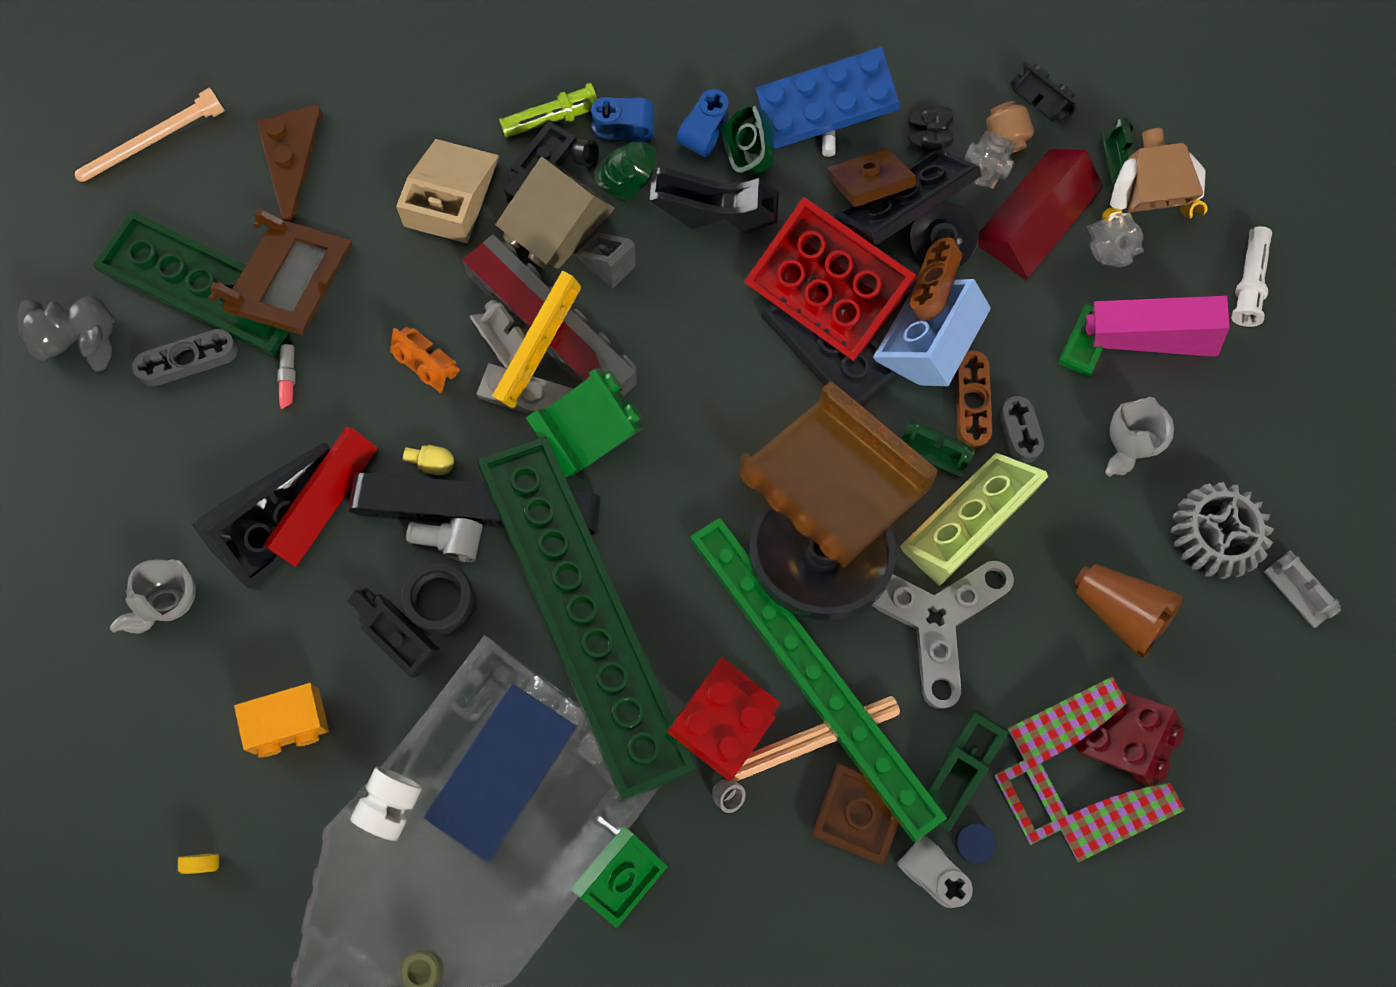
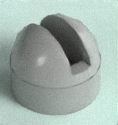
M721 779L715 783L712 789V798L715 804L726 813L737 811L745 801V789L735 780Z

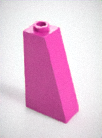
M1227 296L1095 301L1093 313L1086 315V334L1093 335L1094 348L1102 346L1107 349L1214 357L1219 355L1230 329Z

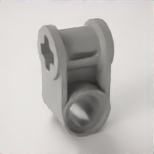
M927 836L918 840L897 862L899 868L913 882L923 888L943 907L956 908L964 906L972 897L973 887L970 879ZM945 881L948 883L957 881L959 883L957 892L960 894L959 898L956 896L946 897L945 893L948 888L944 884Z

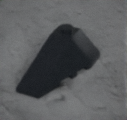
M326 443L319 444L234 494L191 524L210 551L248 589L279 566L283 560L265 548L263 544L330 451Z

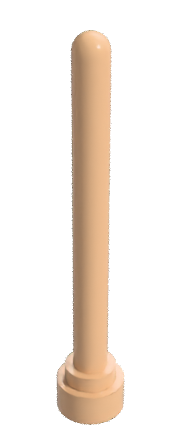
M209 87L198 93L200 97L194 100L196 103L77 169L75 171V178L80 182H85L204 115L207 118L212 115L214 118L225 112V110Z

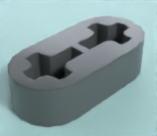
M1013 396L1001 407L999 420L1012 458L1022 463H1031L1043 451L1044 439L1031 402L1024 397ZM1013 407H1015L1017 412L1024 413L1020 419V425L1016 415H1009ZM1023 435L1027 444L1034 445L1030 453H1028L1026 448L1019 447L1023 441Z

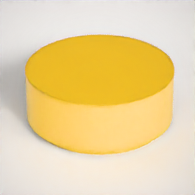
M219 854L178 857V872L180 874L213 872L219 869Z

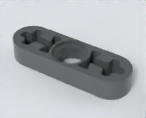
M214 329L144 351L134 359L132 370L135 376L145 385L159 386L231 362L238 353V345L229 332L223 329ZM223 341V351L217 353L215 351L217 342ZM203 346L205 349V351H203L206 355L205 358L203 353L199 349V347ZM185 350L194 351V359L191 363L187 365L177 364V357L181 352ZM165 358H167L169 364L172 366L171 369H168V368H167L166 365H167L168 363H167V361L165 360ZM155 363L154 373L149 375L146 372L149 370V364Z

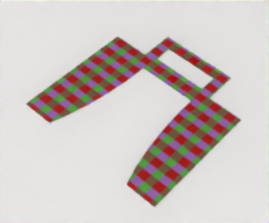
M1113 676L1009 727L1008 730L1024 761L994 775L1029 844L1032 845L1061 830L1078 863L1185 810L1171 783L1110 797L1070 815L1066 812L1041 763L1082 740L1110 719L1127 703ZM1027 772L1052 822L1036 830L1010 782L1011 779Z

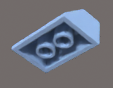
M974 279L954 280L945 309L939 316L929 321L918 319L910 306L913 288L873 356L875 361L918 385L949 386L991 309Z

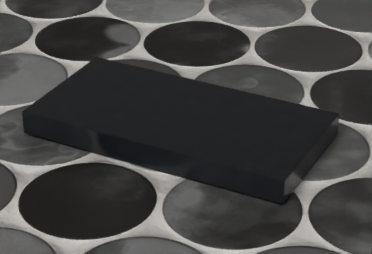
M941 149L933 150L908 167L916 175L915 187L857 207L850 204L836 213L834 218L876 246L982 176L980 167Z
M812 275L805 281L804 284L808 285L809 282L817 278L814 275ZM819 285V289L828 297L829 291L823 285ZM784 297L780 299L784 303L787 301ZM834 297L832 302L836 304L838 301ZM775 304L770 305L761 313L762 319L850 415L854 414L901 376L875 361L873 356L880 344L874 338L871 339L863 352L858 355L857 359L853 361ZM842 306L841 309L850 315V313Z

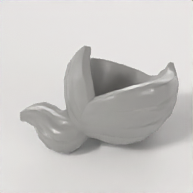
M1148 397L1134 402H1126L1121 404L1115 411L1110 423V437L1117 453L1109 460L1105 471L1107 476L1111 477L1113 474L1125 475L1133 469L1136 459L1158 455L1169 446L1175 430L1173 419L1167 410L1159 405L1156 398Z
M171 559L168 561L148 560L137 565L130 573L126 590L127 597L125 599L133 612L121 615L115 619L110 626V630L113 633L123 630L139 634L149 630L156 620L172 621L183 616L190 609L195 599L196 590L193 576L187 564L181 559Z

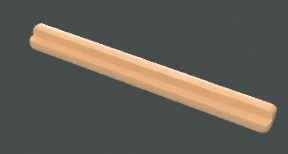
M893 696L864 706V709L876 724L894 718L900 713L899 705ZM822 723L751 752L732 780L737 782L835 742L837 739L826 724Z

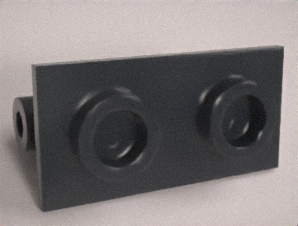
M1025 61L1023 63L1024 75L1021 76L1018 73L1010 83L1014 87L1013 91L1030 104L1039 95L1043 97L1036 106V109L1052 122L1057 120L1059 123H1062L1069 114L1066 111L1067 107L1073 112L1076 109V100L1073 99L1075 94L1067 86L1061 83L1057 86L1048 79L1050 77L1048 72L1038 64L1032 67Z

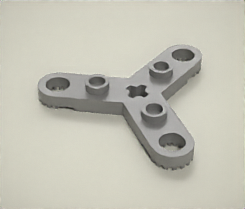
M989 561L936 595L892 574L884 593L871 605L877 608L878 611L916 630L922 695L929 706L944 710L952 707L961 696V680L956 626L988 607L1011 590L1014 577L1011 569L1006 564L999 561ZM996 571V573H1000L1004 580L1002 588L993 589L989 587L985 582L986 572ZM929 609L934 613L940 611L943 614L940 620L942 626H938L935 622L931 624L927 622L926 619L930 615ZM941 680L949 684L952 692L948 700H939L933 695L932 684L935 681Z

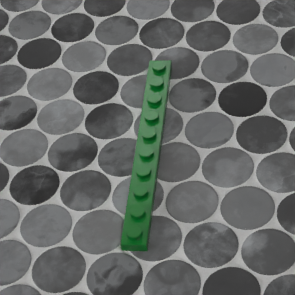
M718 518L690 536L691 544L913 843H916L947 819L945 814L793 613L779 606L762 590L752 572L749 555L722 519Z

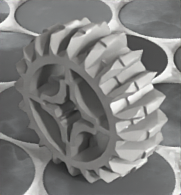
M1224 482L1217 483L1213 487L1209 483L1203 485L1199 490H1192L1187 494V499L1179 502L1178 509L1180 511L1174 513L1172 518L1178 524L1172 527L1170 533L1180 536L1174 542V547H1184L1185 552L1182 554L1181 559L1186 560L1191 557L1194 560L1192 570H1198L1204 566L1205 577H1211L1217 572L1220 579H1226L1231 575L1237 578L1244 575L1245 571L1251 572L1256 569L1258 562L1260 563L1265 560L1268 555L1265 550L1269 549L1273 543L1267 536L1272 534L1274 528L1264 524V522L1269 520L1271 514L1260 513L1259 509L1263 502L1253 503L1250 501L1252 491L1241 495L1239 494L1238 485H1232L1227 489ZM1204 507H1220V511L1215 515L1208 514L1205 516L1199 514ZM1240 545L1244 547L1240 555L1224 554V550L1229 546L1235 547Z

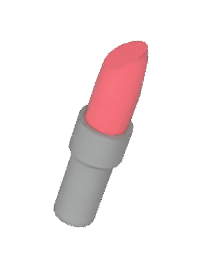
M289 344L280 346V369L278 370L277 383L279 384V404L281 409L290 405L293 401V385L295 384L296 371L294 370L295 347Z

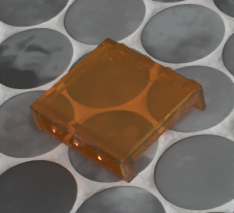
M832 381L821 389L819 401L755 455L751 457L748 453H743L739 470L742 480L748 487L756 488L767 498L769 505L774 510L783 512L793 521L794 526L801 534L809 535L820 545L822 552L828 558L837 560L843 567L851 562L931 489L938 472L933 465Z

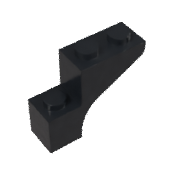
M668 168L652 170L649 201L691 229L725 219L746 233L777 223L779 192L760 178L742 183H720Z

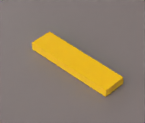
M564 271L561 272L492 395L499 402L512 409L513 407L515 408L581 290V285L572 275Z

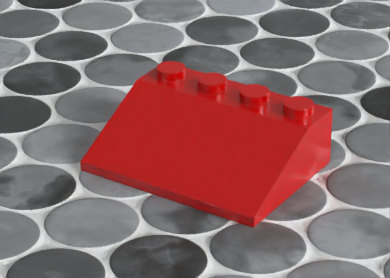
M803 197L744 283L855 361L858 355L868 346L871 339L878 334L898 310L916 285L918 278L913 272ZM812 275L817 278L809 282L808 285L804 284ZM819 285H823L829 291L828 297L819 289ZM784 297L787 301L784 303L780 299ZM834 297L838 301L836 304L832 302ZM843 306L850 314L842 310L841 307Z

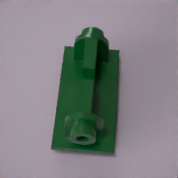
M1127 118L1116 120L1113 129L1101 130L1112 189H1114L1124 162L1138 150L1133 124Z
M910 419L897 447V450L961 479L975 453V447H971L958 439L913 419Z

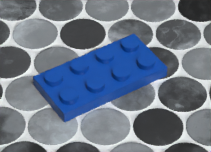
M882 47L756 87L761 108L767 113L772 124L775 149L900 110V103Z

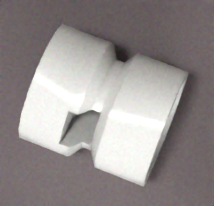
M376 766L365 787L369 795L368 797L360 798L350 820L356 826L371 834L397 841L407 821L404 812L414 807L423 787L399 773Z

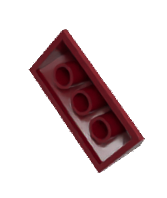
M1049 149L980 230L977 246L1024 280H1027L1103 188V183L1087 150Z

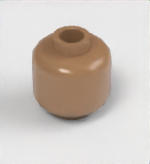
M1009 101L991 109V115L986 120V127L993 147L999 150L1006 149L1008 154L1026 148L1025 141L1029 140L1034 134V128L1027 108L1023 105H1017L1016 101Z

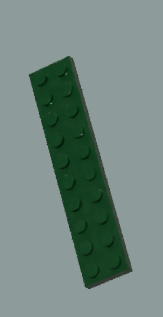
M547 436L477 459L478 468L621 803L694 773L696 767L688 749L667 733L675 720Z

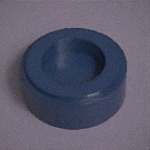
M969 824L962 827L957 833L955 846L958 854L964 860L970 863H983L994 854L996 840L991 830L982 824Z

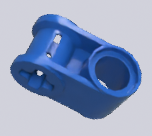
M709 89L700 96L695 107L680 126L676 143L705 158L709 156L722 132V124L728 121L727 109L729 102L728 97L723 91Z
M601 97L592 104L591 113L594 120L592 121L591 128L592 133L599 140L647 142L653 138L654 105L650 100L640 97L632 99ZM605 106H608V113H605ZM604 125H608V132L604 131Z

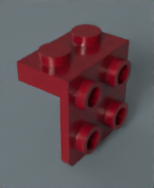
M1120 690L1127 703L1100 727L1077 742L1076 749L1083 756L1131 773L1142 788L1155 786L1158 782H1163L1168 775L1170 768L1168 759L1172 749L1178 748L1183 740V724L1174 708Z

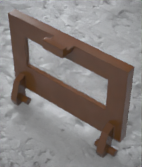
M265 209L257 210L253 226L259 228L263 224L269 226L268 230L234 287L230 289L224 286L222 282H213L208 299L212 302H215L217 297L225 299L222 305L223 312L304 335L352 247L351 240L281 220L268 213Z

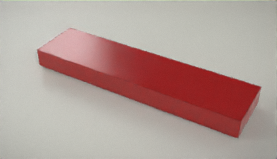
M346 427L263 546L290 565L296 567L352 487L354 475L364 470L378 448L353 428Z

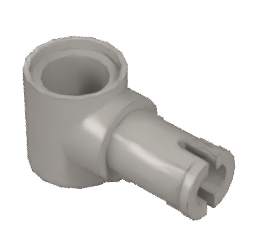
M452 518L450 524L443 523L441 526L410 522L406 539L409 544L438 547V550L443 552V555L449 559L461 562H474L483 525L465 518Z

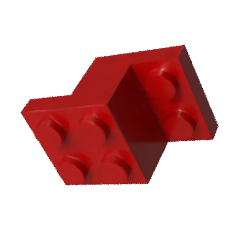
M721 657L676 716L677 719L668 729L667 733L730 781L735 777L776 717L773 714L781 702Z

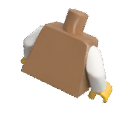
M1162 128L1144 131L1142 133L1144 148L1138 149L1124 162L1113 189L1110 201L1112 208L1106 209L1102 214V222L1106 227L1110 226L1111 219L1118 215L1116 226L1118 228L1124 227L1127 223V218L1122 213V210L1125 208L1130 213L1180 206L1181 214L1190 219L1193 217L1194 207L1195 212L1199 215H1204L1207 212V204L1200 200L1204 197L1205 168L1189 153L1184 143L1165 145Z

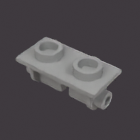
M491 300L485 305L486 312L484 314L471 315L470 318L478 328L481 336L485 338L493 349L498 360L507 369L525 335L519 327H513L510 332L508 331L514 323L513 318L505 309L503 303Z
M1290 550L1263 572L1314 629L1325 619L1331 618L1341 611V606L1338 604L1339 601L1334 599L1300 561L1301 558L1295 556Z

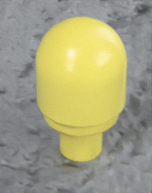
M423 445L421 450L406 447L403 454V461L417 464V469L427 474L443 476L448 474L454 466L452 453L442 447Z

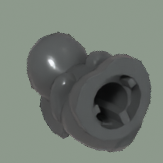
M87 295L78 299L68 311L63 310L62 306L55 301H51L47 305V309H44L41 303L33 298H25L20 302L17 315L18 333L22 341L26 343L29 354L37 361H48L49 358L65 352L78 340L82 356L86 357L94 371H102L108 367L112 358V346L108 337L113 330L114 317L102 300Z

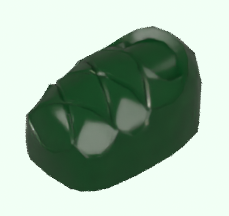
M748 104L739 109L726 123L722 124V134L725 149L733 169L740 174L753 176L767 171L773 165L775 150L773 143L774 132L767 113L760 106Z
M641 141L630 142L613 150L608 157L597 165L595 180L600 189L623 202L631 199L650 180L656 162L657 148Z

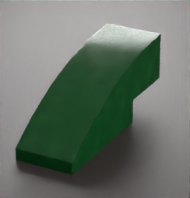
M976 709L972 711L926 790L947 817L938 826L948 833L989 770L990 762L1009 734L1007 728Z

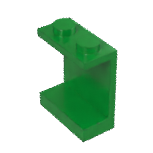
M604 368L593 369L589 372L591 377L546 409H538L526 417L539 438L547 436L565 478L578 474L643 429L639 422L642 419L639 410L631 401H625L619 391L622 386L610 370L606 372Z

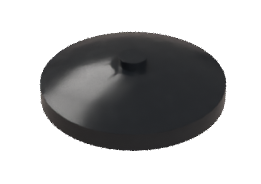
M825 483L799 485L785 490L772 498L757 515L749 542L751 569L762 590L775 603L789 612L816 620L847 618L870 607L886 590L894 572L897 556L894 534L881 511L868 499L855 491Z

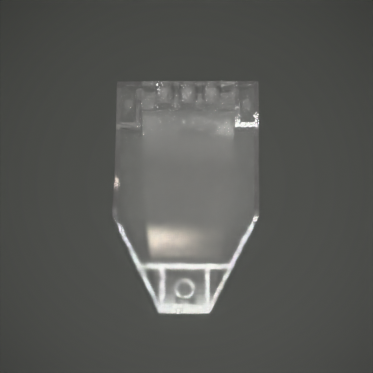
M484 635L424 715L381 766L382 768L399 773L423 787L414 807L404 812L407 821L398 840L392 841L381 838L351 822L350 818L360 798L368 797L369 795L365 788L367 783L327 826H324L321 840H324L318 868H315L313 874V890L311 897L307 901L301 932H303L298 958L294 961L291 973V987H405L400 978L401 964L409 954L419 949L432 950L442 960L443 975L435 987H502L512 982L579 897L571 890L573 885L623 826L630 829L659 788L621 803L580 705L524 661ZM511 683H513L578 727L492 861L487 863L427 822L423 817Z

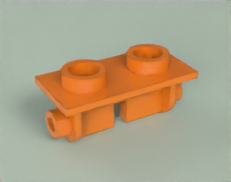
M405 327L400 332L397 328H394L390 353L393 354L398 362L405 364L414 371L424 383L431 385L439 393H442L446 377L453 379L459 373L460 369L456 366L457 362L439 348L428 354L427 352L433 349V343L419 333L417 329Z

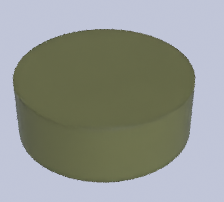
M419 949L409 954L403 960L400 968V978L405 987H435L443 975L441 958L429 949Z

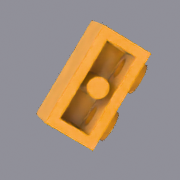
M311 683L234 705L243 750L257 754L259 758L276 755L282 751L281 746L296 743V746L315 743L319 741L318 735L329 732L320 689Z

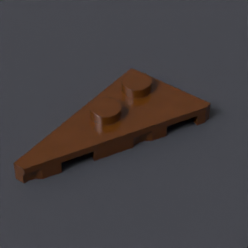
M319 104L256 120L282 219L291 223L298 211L301 184H305L311 162L310 153L315 147L316 138L314 135L318 120L322 121L323 117Z

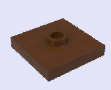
M888 148L827 168L829 180L854 207L916 186V175Z
M837 763L810 836L884 866L899 823L860 771Z

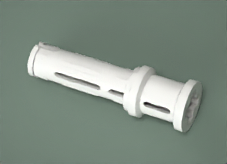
M1254 227V230L1251 229L1249 231L1243 279L1237 285L1235 291L1238 297L1237 308L1233 310L1231 316L1232 321L1241 326H1257L1264 321L1265 315L1262 311L1263 300L1268 295L1265 273L1272 237V230L1267 227Z

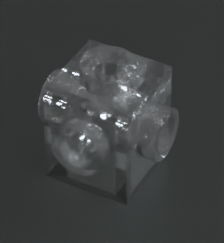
M988 130L985 131L978 144L972 142L964 160L980 167L982 176L975 180L974 183L994 189L999 178L1006 180L1015 162L1009 158L1016 143Z
M1116 213L1087 226L1092 239L1090 250L1093 257L1100 261V264L1114 265V268L1123 267L1134 261L1133 256L1144 252L1141 244L1143 233L1138 224L1134 223L1131 213Z

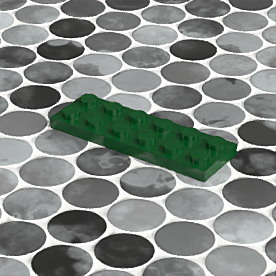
M132 210L93 263L97 271L215 329H223L229 332L232 337L273 357L290 333V331L223 312L222 305L225 299L217 297L215 302L208 299L213 282H222L224 286L232 289L246 265ZM274 279L261 303L293 312L303 292Z

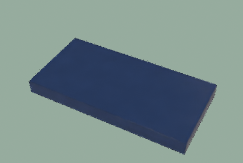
M511 683L423 819L487 863L491 862L578 726L517 685Z

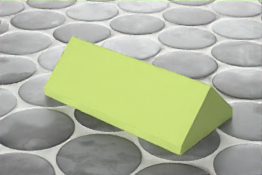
M995 453L900 545L901 550L940 587L1036 492L1048 478L1047 472Z

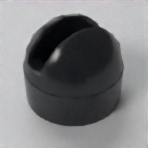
M579 139L570 147V156L578 165L592 167L597 162L599 148L594 140Z

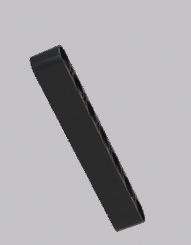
M357 473L353 477L348 511L355 515L450 524L452 518H465L479 522L483 527L504 529L485 483L372 473ZM571 491L590 534H596L601 497L590 492Z

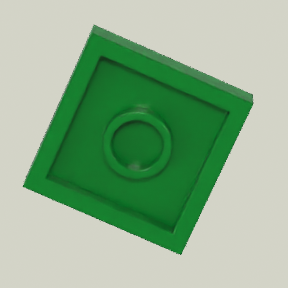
M623 826L573 885L571 890L614 927L618 928L668 866L637 836Z

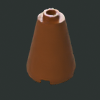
M1099 564L1093 565L1092 568L1085 566L1074 581V584L1078 586L1076 594L1142 659L1154 647L1155 643L1152 641L1164 633L1181 607L1182 601L1185 599L1184 596L1177 592Z

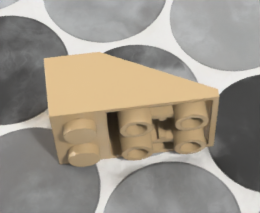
M435 139L407 177L396 205L403 226L468 244L498 163L499 155Z

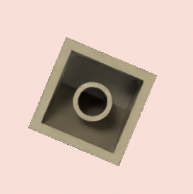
M541 156L495 225L505 232L502 236L505 241L518 249L522 245L530 251L527 257L542 268L549 265L559 269L613 212L615 207L565 169Z

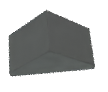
M597 232L575 253L579 261L612 289L636 267L635 244L629 238Z

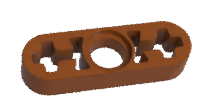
M946 237L937 240L929 247L910 299V306L921 321H929L936 318L946 307L962 258V252L953 238Z
M970 350L967 351L955 373L957 438L965 444L975 447L974 451L984 448L992 436L990 366L987 357L983 353ZM968 362H973L974 368H980L974 376V383H969L971 371L969 368H965ZM967 393L978 394L982 398V406L979 408L969 407L964 401V395ZM979 417L976 421V431L983 434L980 435L978 440H974L973 434L967 432L972 427L973 418Z

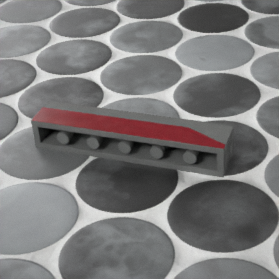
M492 234L462 260L466 274L491 300L503 303L514 322L527 334L553 286L551 285L548 288L541 281V275L530 263L523 264L518 259V253L509 242L504 241L502 243ZM569 309L546 353L578 385L591 377L589 372L593 369L604 368L606 372L610 370L619 380L622 386L619 391L624 397L637 385L636 366L626 355L622 354L619 356L611 348L610 340L602 332L598 331L595 333L588 326L589 323L586 317L578 309Z

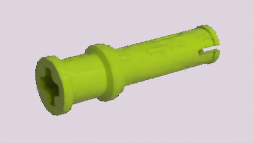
M587 83L583 89L569 94L561 92L554 101L529 108L505 118H499V122L505 138L508 139L511 136L544 126L548 121L552 123L561 119L569 122L574 121L575 116L591 111L592 104L597 100V96L592 84ZM586 99L584 103L573 105L575 102ZM560 108V110H561V111L552 113V110H554V109ZM546 113V116L519 124L520 121Z

